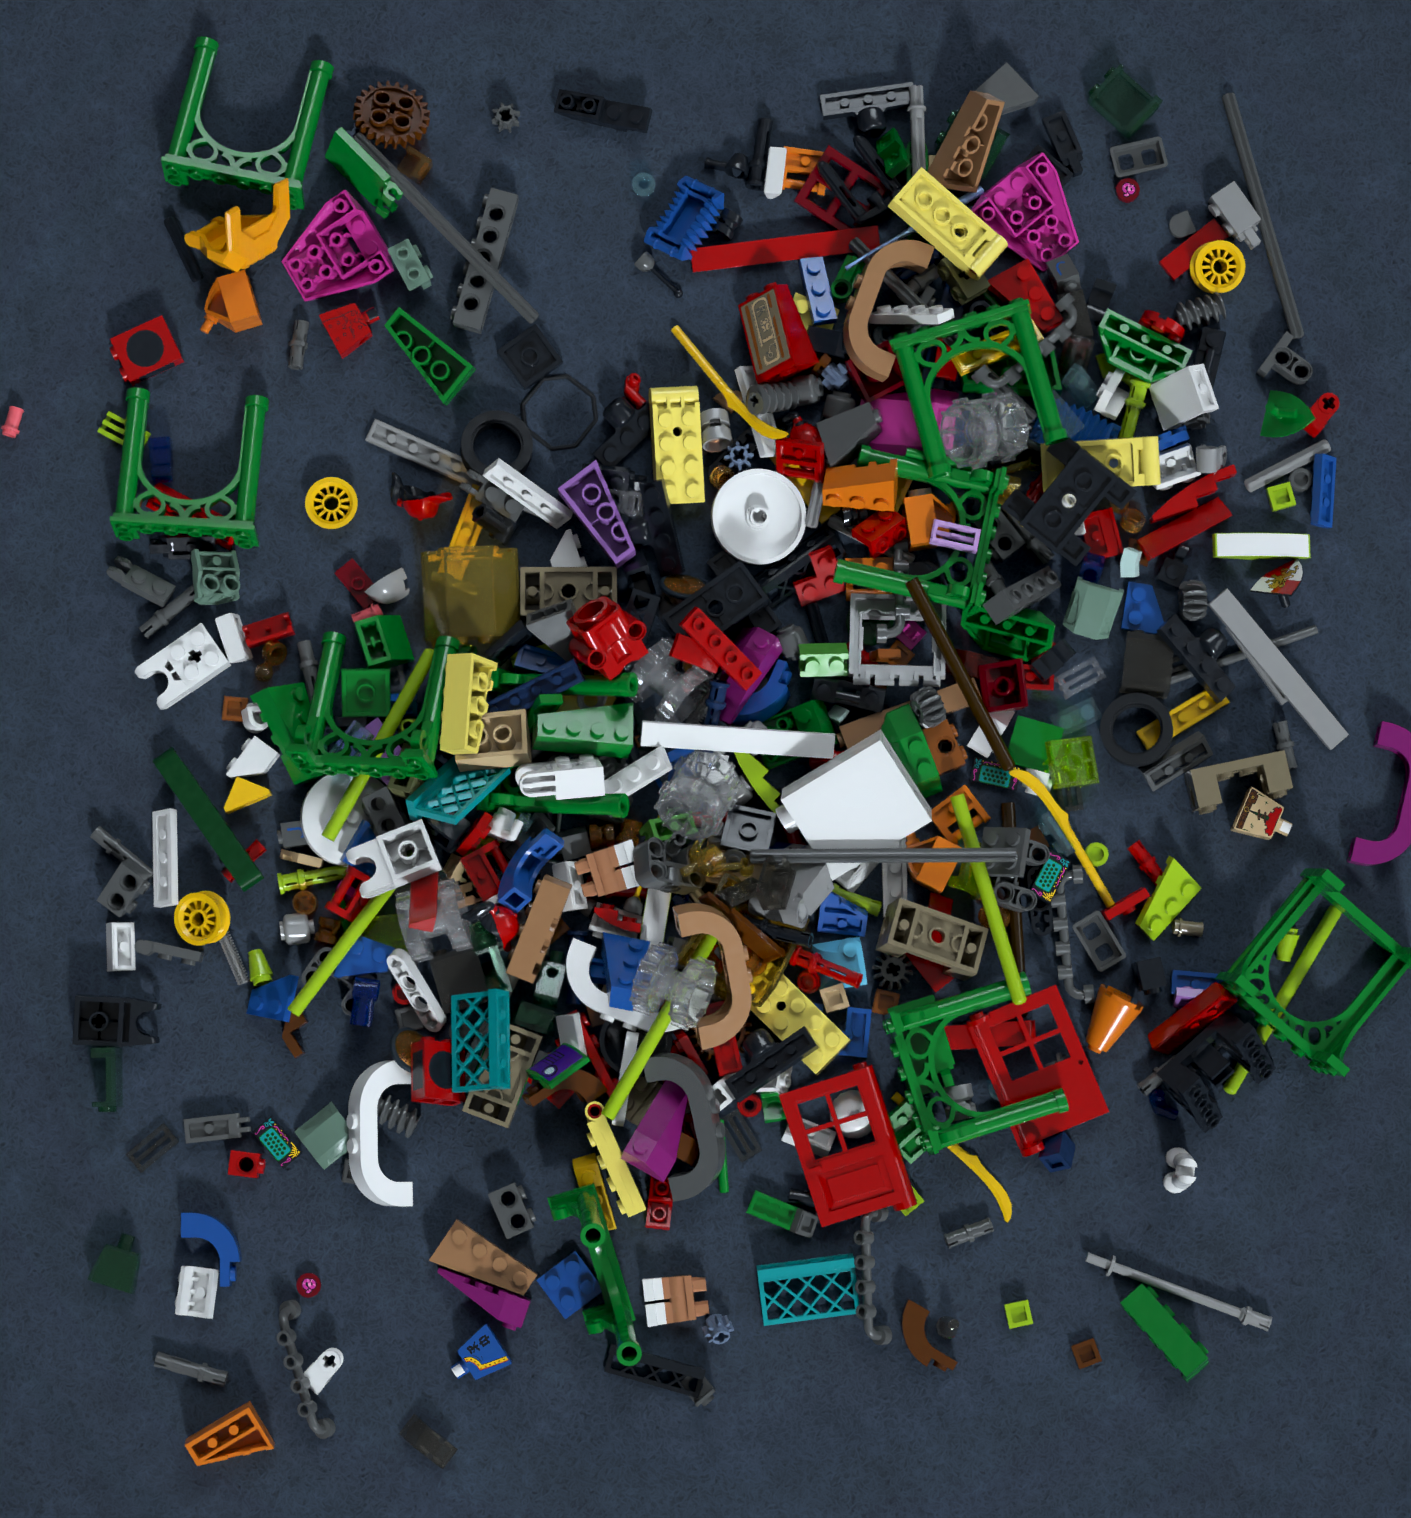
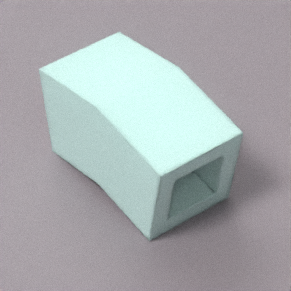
M1131 547L1124 548L1120 561L1121 577L1139 576V561L1142 551Z

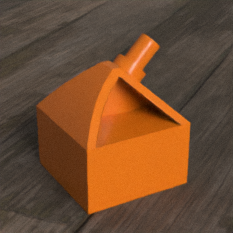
M245 269L217 277L206 300L204 308L206 313L204 316L205 321L200 330L208 334L213 324L216 325L217 322L235 333L263 325Z
M933 494L903 498L901 511L902 516L906 517L908 552L938 547L937 545L929 544L932 523L934 519L955 523L957 513L952 502L944 505ZM941 527L937 528V530L950 533L951 531L950 529H945Z
M915 832L906 836L907 842H905L906 848H961L940 836L920 842L919 838H916ZM957 862L906 863L912 881L936 894L943 892Z

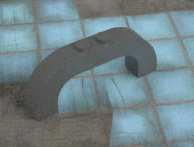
M669 1052L655 1053L651 1055L644 1067L646 1082L668 1080L678 1084L685 1091L689 1100L700 1151L699 1161L694 1169L674 1173L668 1178L674 1202L696 1196L710 1186L719 1176L724 1165L726 1153L724 1140L725 1126L720 1122V1104L718 1099H715L713 1087L705 1072L694 1061L683 1055Z

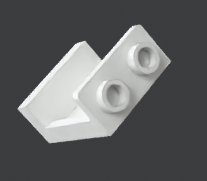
M1204 364L1187 366L1153 383L1149 388L1163 431L1179 428L1182 426V423L1192 418L1219 409Z

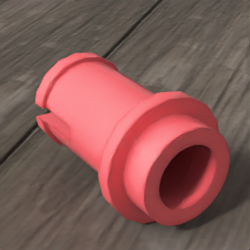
M9 406L5 424L1 426L3 435L16 438V435L20 433L18 428L24 413L23 409Z
M372 603L370 604L371 607L351 615L355 622L376 615H383L379 604L374 605Z

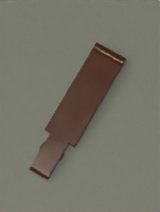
M711 892L698 897L700 903L714 907L722 912L737 930L741 941L760 956L765 963H770L785 955L783 948L778 946L735 908H728Z

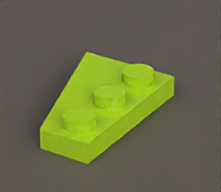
M1168 856L1165 862L1167 866L1162 876H1158L1155 882L1157 886L1152 896L1147 899L1135 923L1153 941L1201 890L1198 883L1171 856Z

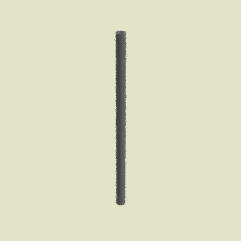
M1312 625L1271 641L1278 648L1318 634V629L1316 625ZM1240 650L1217 658L1216 662L1219 667H1223L1246 659V657ZM1186 669L1139 685L1136 689L1138 693L1146 694L1194 676Z

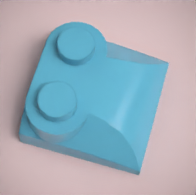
M860 937L812 944L813 954L816 952L820 953L825 960L863 974L860 986L867 985ZM817 972L821 978L819 990L843 983ZM843 983L844 988L854 987Z

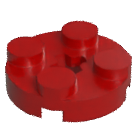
M1144 310L1138 324L1180 344L1185 335V329L1179 323L1169 317L1166 320L1159 318L1160 313Z

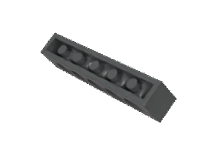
M491 188L489 194L484 195L482 208H485L483 217H478L476 223L478 235L476 239H472L471 245L482 256L489 257V263L499 272L519 203V196ZM498 211L503 214V217L500 220H492L490 218L491 214ZM487 234H494L497 238L494 242L487 243L484 241V237ZM466 261L463 269V275H466L464 284H459L456 297H459V302L457 306H453L450 319L453 320V325L456 328L482 334L494 287L469 261ZM476 278L484 281V284L479 288L471 285L472 281ZM468 301H475L478 305L474 310H467L465 304Z

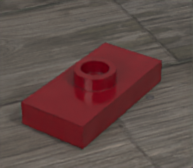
M353 558L334 573L363 609L370 607V604L376 602L365 593L374 583Z

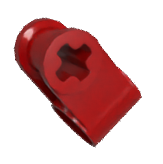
M1333 393L1323 394L1310 408L1316 419L1303 430L1315 438L1339 408V398ZM1330 400L1332 402L1331 408L1324 409V402Z

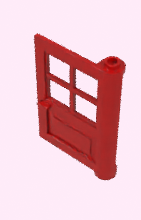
M1056 984L1026 996V1002L1021 1005H1015L1011 1002L987 1013L978 1011L969 1016L970 1020L966 1022L1001 1107L1046 1094L1058 1088H1062L1065 1093L1069 1111L1058 1114V1112L1010 1127L1023 1157L1042 1151L1045 1148L1042 1139L1109 1112ZM1049 1004L1058 1028L1031 1039L1021 1015ZM1017 1017L1027 1041L1000 1052L990 1027ZM1061 1033L1070 1057L1043 1068L1034 1043ZM1029 1046L1039 1070L1012 1081L1002 1056Z
M866 1061L852 1065L853 1070L848 1073L779 1094L821 1227L889 1206H893L894 1211H900L917 1204L872 1064L867 1065ZM858 1086L865 1111L838 1119L830 1094ZM825 1096L833 1121L805 1129L798 1104ZM867 1116L875 1141L848 1149L840 1124ZM835 1126L843 1151L815 1160L807 1134Z

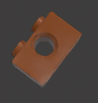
M946 719L933 728L922 729L939 776L965 766V759L968 756L963 745L958 746L955 739L958 737V733L953 723L949 724ZM943 741L948 742L951 745V751L942 753L938 749V744Z

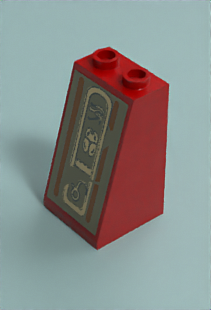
M777 282L770 283L763 287V292L748 295L745 297L746 301L738 305L758 384L786 381L819 363L787 284L777 285Z

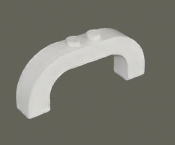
M573 938L567 954L566 972L575 995L587 1007L601 1013L599 1018L611 1023L614 1022V1019L623 1022L622 1027L636 1032L637 1028L648 1032L659 1012H652L635 1005L633 1011L609 1007L607 993L596 988L589 975V968L596 947ZM691 986L664 1033L680 1030L690 1024L702 1011L709 992Z
M402 1059L404 1063L411 1066V1059ZM387 1060L367 1068L358 1077L351 1090L346 1120L347 1127L349 1128V1140L347 1141L349 1166L356 1186L369 1200L383 1206H413V1182H395L388 1179L382 1173L378 1164V1100L382 1092L391 1085L411 1084V1073L402 1069L395 1060Z

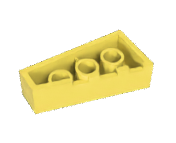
M473 653L447 654L445 687L443 689L444 703L441 713L442 729L439 738L441 751L453 755L478 754L484 728L481 719L482 715L487 713L489 704L486 702L487 692L492 691L494 681L490 679L492 671L497 670V662Z

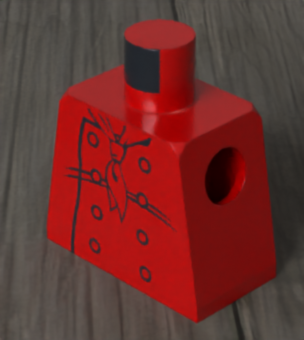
M356 303L319 315L342 359L373 336L368 325L380 319L374 307L361 313Z

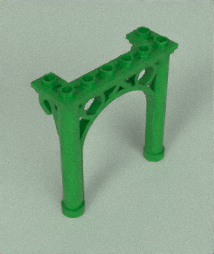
M197 37L194 45L195 54L168 154L166 153L165 157L162 156L161 158L165 181L174 186H189L190 177L194 180H210L218 185H235L243 190H259L263 194L271 195L273 194V185L288 178L290 209L296 210L298 208L304 210L305 202L302 184L328 81L332 78L334 67L322 60L311 62L294 130L283 143L262 152L235 151L222 146L212 139L202 125L201 110L219 44L209 37ZM196 126L201 138L191 142L193 131ZM209 146L214 152L207 159L198 158L193 153L197 148ZM291 148L289 160L286 163L281 155ZM218 154L222 155V160L226 161L230 166L216 164L219 159ZM274 159L281 165V168L277 172L264 171L261 165L268 160ZM252 162H255L256 172L243 169L244 167L252 166Z
M1016 298L1009 301V305L1006 306L993 305L986 308V312L979 314L977 312H969L964 314L962 319L955 321L950 319L932 328L930 325L916 329L917 332L909 335L907 332L899 333L893 336L894 339L889 340L892 351L897 357L928 469L926 471L929 480L939 479L952 473L931 404L932 383L937 373L948 361L967 351L991 349L1003 352L1014 358L1026 374L1045 445L1058 444L1068 439L1066 428L1062 426L1030 316L1032 313L1029 299ZM1005 326L1009 329L1010 333L1001 344L989 338L991 329ZM985 327L983 331L985 341H980V337H973L967 332ZM958 335L956 342L950 346L951 351L947 352L945 344L940 340ZM1015 335L1022 356L1014 349L1008 347ZM938 346L942 349V355L936 363L928 362L922 358L924 349ZM919 364L931 369L925 385Z
M138 387L128 388L126 391V401L128 403L116 508L113 516H110V523L116 538L123 541H132L133 539H140V532L144 534L164 532V534L170 536L183 533L192 537L212 535V537L218 539L230 536L233 537L235 545L241 548L259 547V539L254 521L265 414L269 408V399L260 395H249L245 398L239 466L230 484L212 496L185 500L174 498L158 491L146 479L143 473L142 461L150 392ZM138 479H140L141 484L147 491L136 498ZM238 488L237 505H235L228 496ZM153 497L161 503V507L155 512H146L141 509V504ZM219 502H223L231 508L230 513L222 517L212 515L210 510ZM166 504L170 505V510L177 512L179 517L164 516L167 510ZM204 507L207 518H192L195 513L202 512L201 508Z
M862 444L856 467L868 466L869 462L875 461L877 465L890 463V459H897L898 477L931 484L942 490L953 503L960 525L970 527V524H966V521L976 522L982 517L978 548L974 556L973 566L968 559L958 557L959 554L964 555L965 552L954 549L951 557L943 566L925 575H908L837 559L833 582L838 584L845 582L911 597L905 583L918 577L930 602L962 608L968 612L967 615L972 616L976 610H980L986 598V591L983 590V587L986 583L987 573L984 572L985 563L989 564L992 550L988 549L989 542L994 540L996 534V527L993 526L994 518L999 517L1001 504L997 503L998 497L1003 495L1009 482V476L1006 475L1007 467L997 468L994 473L984 469H971V471L951 467L952 473L950 475L929 480L926 471L928 469L926 461L871 449V446ZM951 487L969 491L959 499ZM974 497L979 501L980 508L977 515L971 516L965 512L962 504L967 498ZM959 532V535L971 538H974L975 536L972 534ZM957 541L958 543H962V544H967V545L973 546V544H970V543H964V542H961V541ZM956 563L963 564L967 570L966 578L962 582L954 581L950 574L949 568ZM943 574L948 586L929 581Z
M325 632L321 642L323 649L306 725L299 724L297 726L295 744L289 743V747H285L284 750L301 773L308 775L318 772L330 776L340 773L353 777L361 774L370 775L375 778H381L382 776H392L398 779L416 777L420 780L437 778L438 773L434 766L442 726L441 713L444 703L445 665L447 663V654L458 653L460 641L451 636H438L436 638L424 703L417 719L404 731L394 736L379 740H363L344 733L335 724L332 708L347 638L338 632ZM326 723H328L333 732L324 736ZM340 739L344 742V748L340 752H327V747L330 743ZM405 742L411 746V749L405 748L404 752H401L400 755H393V751L398 745ZM351 746H353L356 752L361 753V757L349 756L352 751ZM386 749V754L389 758H381L376 756L380 753H385Z
M497 667V670L492 671L490 680L494 681L492 692L497 693L498 697L542 674H519ZM624 672L612 680L607 679L602 674H583L586 679L585 681L559 694H562V696L634 697L638 691V678L634 672ZM530 708L529 711L527 712V720H528V716H529V713H530L531 708ZM519 766L510 767L511 773L477 804V810L492 814L496 813L499 807L506 808L512 812L612 815L614 818H625L629 812V798L625 793H605L604 796L556 800L554 795L525 796L521 792L520 787H514L511 782L512 772Z
M1024 971L1020 972L1019 975L1025 995H1031L1028 978ZM1006 979L900 1013L893 1011L884 1015L885 1020L882 1021L886 1035L890 1034L893 1043L889 1044L893 1057L898 1058L900 1067H897L898 1075L901 1081L905 1080L908 1089L904 1091L907 1103L913 1105L915 1113L912 1114V1119L915 1127H920L923 1136L919 1138L922 1150L924 1152L927 1151L928 1155L939 1153L938 1150L1052 1113L1058 1112V1114L1069 1111L1068 1102L1062 1088L992 1111H971L954 1102L939 1082L935 1069L934 1054L941 1031L951 1020L958 1016L1012 1000ZM942 1020L932 1035L925 1029L920 1028L921 1026ZM909 1031L904 1039L902 1032ZM915 1033L922 1034L929 1041L927 1050L923 1054H916L910 1044V1039ZM910 1056L917 1060L927 1057V1063H923L922 1073L916 1077ZM928 1075H930L931 1081H930V1080H926L925 1078H926ZM920 1086L928 1087L932 1093L937 1091L939 1096L931 1098L927 1105H925ZM937 1101H942L950 1107L949 1117L945 1122H938L934 1118L932 1106ZM956 1112L972 1117V1119L951 1125ZM932 1124L940 1129L933 1130Z
M588 1184L547 1197L554 1221L569 1216L579 1218L581 1224L580 1238L582 1243L589 1249L605 1304L582 1310L588 1334L601 1333L606 1329L615 1333L618 1361L625 1366L637 1364L641 1359L642 1351L636 1340L633 1321L636 1319L595 1184Z

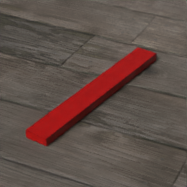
M878 225L697 247V251L691 250L693 256L691 259L692 271L700 272L853 253L848 244L855 237H858L870 250H873L880 246Z

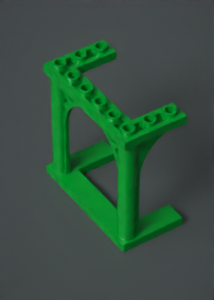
M1305 868L1299 875L1303 879L1229 970L1227 972H1220L1215 980L1238 999L1236 1003L1245 1011L1250 1009L1256 1015L1254 1019L1264 1027L1268 1025L1273 1029L1272 1034L1281 1042H1288L1292 1046L1290 1050L1300 1058L1304 1056L1309 1061L1308 1066L1318 1074L1322 1072L1333 1077L1335 1075L1345 1077L1350 1069L1343 1063V1057L1350 1041L1405 971L1411 969V947L1399 945L1343 896L1340 891L1345 884L1328 869ZM1321 894L1390 956L1343 1012L1328 1020L1310 1022L1290 1015L1277 1002L1270 987L1269 964L1277 945L1315 898ZM1261 965L1263 969L1261 974L1251 973L1254 969L1257 970L1258 966ZM1255 978L1260 979L1263 982L1262 989L1259 990L1249 981ZM1265 994L1268 997V1002L1264 1004L1265 1000L1257 999L1256 997ZM1279 1012H1283L1284 1014L1283 1018L1281 1019L1278 1017ZM1297 1025L1303 1027L1302 1037L1299 1030L1295 1031ZM1329 1025L1332 1027V1029L1327 1032L1329 1035L1326 1038V1031L1324 1028L1325 1026ZM1312 1027L1319 1031V1041L1315 1045L1311 1044L1308 1039V1033Z

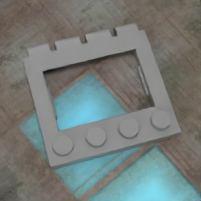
M851 593L848 677H853V685H870V678H875V685L894 686V678H899V686H918L919 679H923V687H940V679L945 680L946 661L933 637V666L861 664L864 631L862 619L895 620L894 594ZM904 596L905 604H910V619H905V621H924L912 597ZM931 602L946 630V605Z

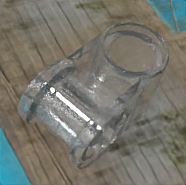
M609 489L611 496L619 500L617 509L620 515L629 518L645 516L641 492Z

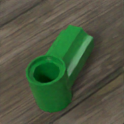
M847 254L836 279L831 285L832 298L836 303L848 301L854 289L853 284L858 274L861 275L866 265L862 261L846 270L845 266L858 259L855 256ZM842 286L846 288L847 294L843 296L837 295L835 288Z

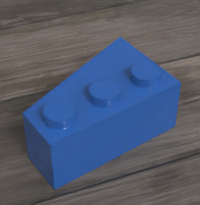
M603 932L601 957L604 964L603 970L606 977L609 1007L628 1011L634 1010L648 964L650 941Z

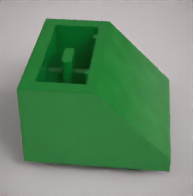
M376 615L354 622V630L366 668H391L415 660L400 615Z

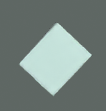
M837 704L828 712L829 718L838 726L849 714L848 709Z

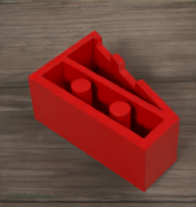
M1028 258L988 280L991 285L988 290L1001 300L1005 306L1009 305V301L1016 298L1029 299L1032 313L1030 314L1031 319H1033L1042 335L1061 325L1063 317Z

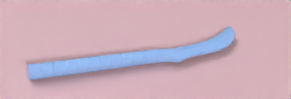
M978 186L976 193L968 192L958 199L966 205L984 194V189ZM911 226L894 238L845 266L846 270L877 253L884 246L916 233V231Z

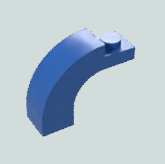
M778 659L768 683L761 690L752 694L732 724L745 725L749 720L752 722L756 720L763 722L777 714L785 706L791 696L787 685L792 677V672L786 661Z
M547 828L541 831L534 839L529 837L514 854L504 871L498 889V902L511 909L514 913H518L532 900V888L536 876L541 868L564 847V840Z
M195 1212L181 1213V1238H203L212 1243L220 1258V1287L232 1286V1281H236L237 1268L232 1266V1262L242 1261L241 1249L234 1233L226 1224L211 1215Z

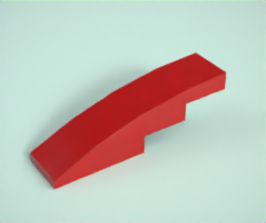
M1232 464L1217 470V472L1210 473L1187 486L1153 514L1149 519L1150 523L1152 524L1196 509L1199 506L1196 499L1215 493L1218 490L1216 482L1234 477L1237 474L1235 465Z

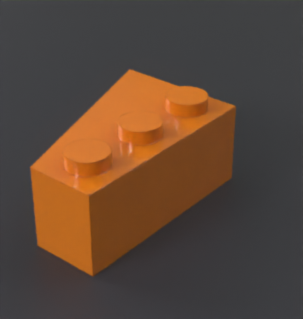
M890 459V463L877 465L876 461L869 462L868 466L856 467L853 464L826 468L822 488L823 506L894 512L898 492L897 459Z
M250 1401L189 1436L185 1441V1447L197 1466L227 1460L235 1456L249 1455L257 1451L274 1449L275 1445Z

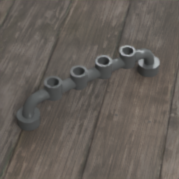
M1067 293L1055 304L1060 312L1064 309L1067 311V320L1039 343L1041 354L1044 357L1056 348L1053 344L1058 339L1062 343L1072 334L1070 329L1075 325L1078 315L1072 303L1075 298L1070 293ZM1017 362L998 379H993L988 375L991 370L986 365H983L971 378L976 384L981 381L984 385L993 389L1001 388L1007 383L1012 386L1022 377L1020 372L1023 368Z
M904 538L893 545V571L909 574V560H903V552H908V538ZM894 594L895 626L887 629L886 624H876V643H886L887 638L898 636L904 629L905 619H910V604H905L903 595Z
M1082 864L1072 865V870L1066 872L1051 901L1052 908H1057V917H1053L1054 932H1059L1060 941H1055L1056 956H1061L1062 965H1057L1058 980L1064 981L1065 990L1071 997L1085 1000V1004H1095L1093 984L1083 985L1084 990L1076 989L1073 984L1064 886L1068 880H1073L1074 884L1083 883Z
M888 1207L863 1214L860 1230L854 1233V1242L857 1245H861V1255L856 1256L854 1264L858 1270H862V1280L856 1282L855 1290L863 1298V1304L858 1305L856 1308V1315L859 1319H863L866 1335L876 1345L889 1344L892 1340V1331L887 1325L873 1326V1318L876 1316L877 1311L876 1307L872 1304V1293L875 1292L876 1285L872 1280L871 1271L875 1265V1259L871 1255V1244L874 1241V1234L870 1230V1222H884L888 1217Z
M291 1299L283 1302L279 1308L281 1332L277 1334V1342L285 1346L288 1355L284 1358L283 1363L294 1374L295 1379L291 1381L290 1387L294 1393H299L302 1403L298 1405V1414L301 1417H306L309 1427L318 1438L326 1439L335 1433L336 1427L330 1418H322L317 1421L315 1415L317 1404L311 1400L308 1390L310 1388V1380L304 1376L301 1366L303 1364V1356L297 1352L295 1346L297 1335L293 1329H290L289 1320L296 1319L301 1314V1306L296 1300Z

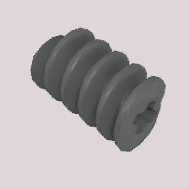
M1217 292L1212 294V298L1209 295H1204L1203 300L1196 297L1194 302L1186 300L1184 305L1178 302L1173 312L1175 321L1182 327L1186 325L1189 331L1192 330L1193 322H1195L1198 328H1201V320H1204L1207 326L1210 325V318L1212 317L1216 323H1219V315H1222L1226 320L1224 302Z
M790 381L754 384L747 391L746 406L752 415L794 410L799 404V392L794 383Z
M381 1094L377 1105V1117L380 1116L379 1124L383 1125L388 1120L389 1129L397 1125L396 1132L399 1134L406 1129L405 1137L409 1138L413 1134L422 1114L418 1117L417 1108L408 1112L409 1104L406 1103L400 1108L399 1099L392 1104L390 1094L385 1099L382 1098Z

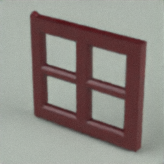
M828 145L818 162L825 161L829 163L832 159L850 171L844 180V184L849 190H851L859 177L877 189L884 198L887 189L876 176ZM816 164L793 201L836 230L850 229L851 227L834 217L841 206L836 196L826 211L807 199L816 182L831 190L818 173ZM859 202V204L862 206L865 212H869L871 209H873L869 203L867 206H865L864 204Z

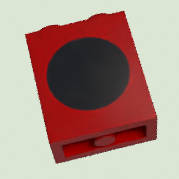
M162 315L110 339L113 345L109 347L114 360H120L123 367L119 368V371L124 381L129 380L132 386L184 362Z
M421 1037L420 1041L411 1044L412 1102L454 1106L466 1101V1092H452V1039L435 1041V1037ZM465 1047L460 1052V1060L463 1063L465 1062ZM465 1072L460 1077V1086H465Z

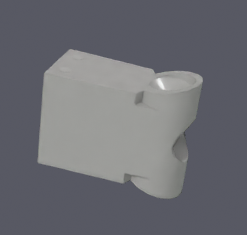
M779 863L765 881L764 888L755 891L749 899V913L757 917L804 928L808 915L811 916L834 889L826 863Z

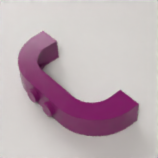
M1385 721L1378 723L1373 747L1386 749L1398 755L1405 766L1406 776L1395 825L1391 834L1382 841H1370L1357 837L1351 841L1347 862L1362 866L1378 865L1390 861L1402 854L1411 844V732L1399 725Z

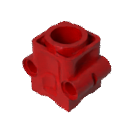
M606 596L587 602L566 622L574 635V638L569 643L568 649L570 654L595 671H599L609 680L620 674L628 663L639 660L649 653L642 641L646 634L645 624L622 610L619 604Z

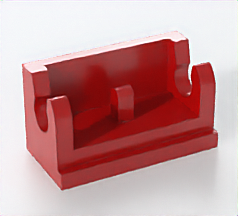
M289 612L242 626L249 649L296 635Z

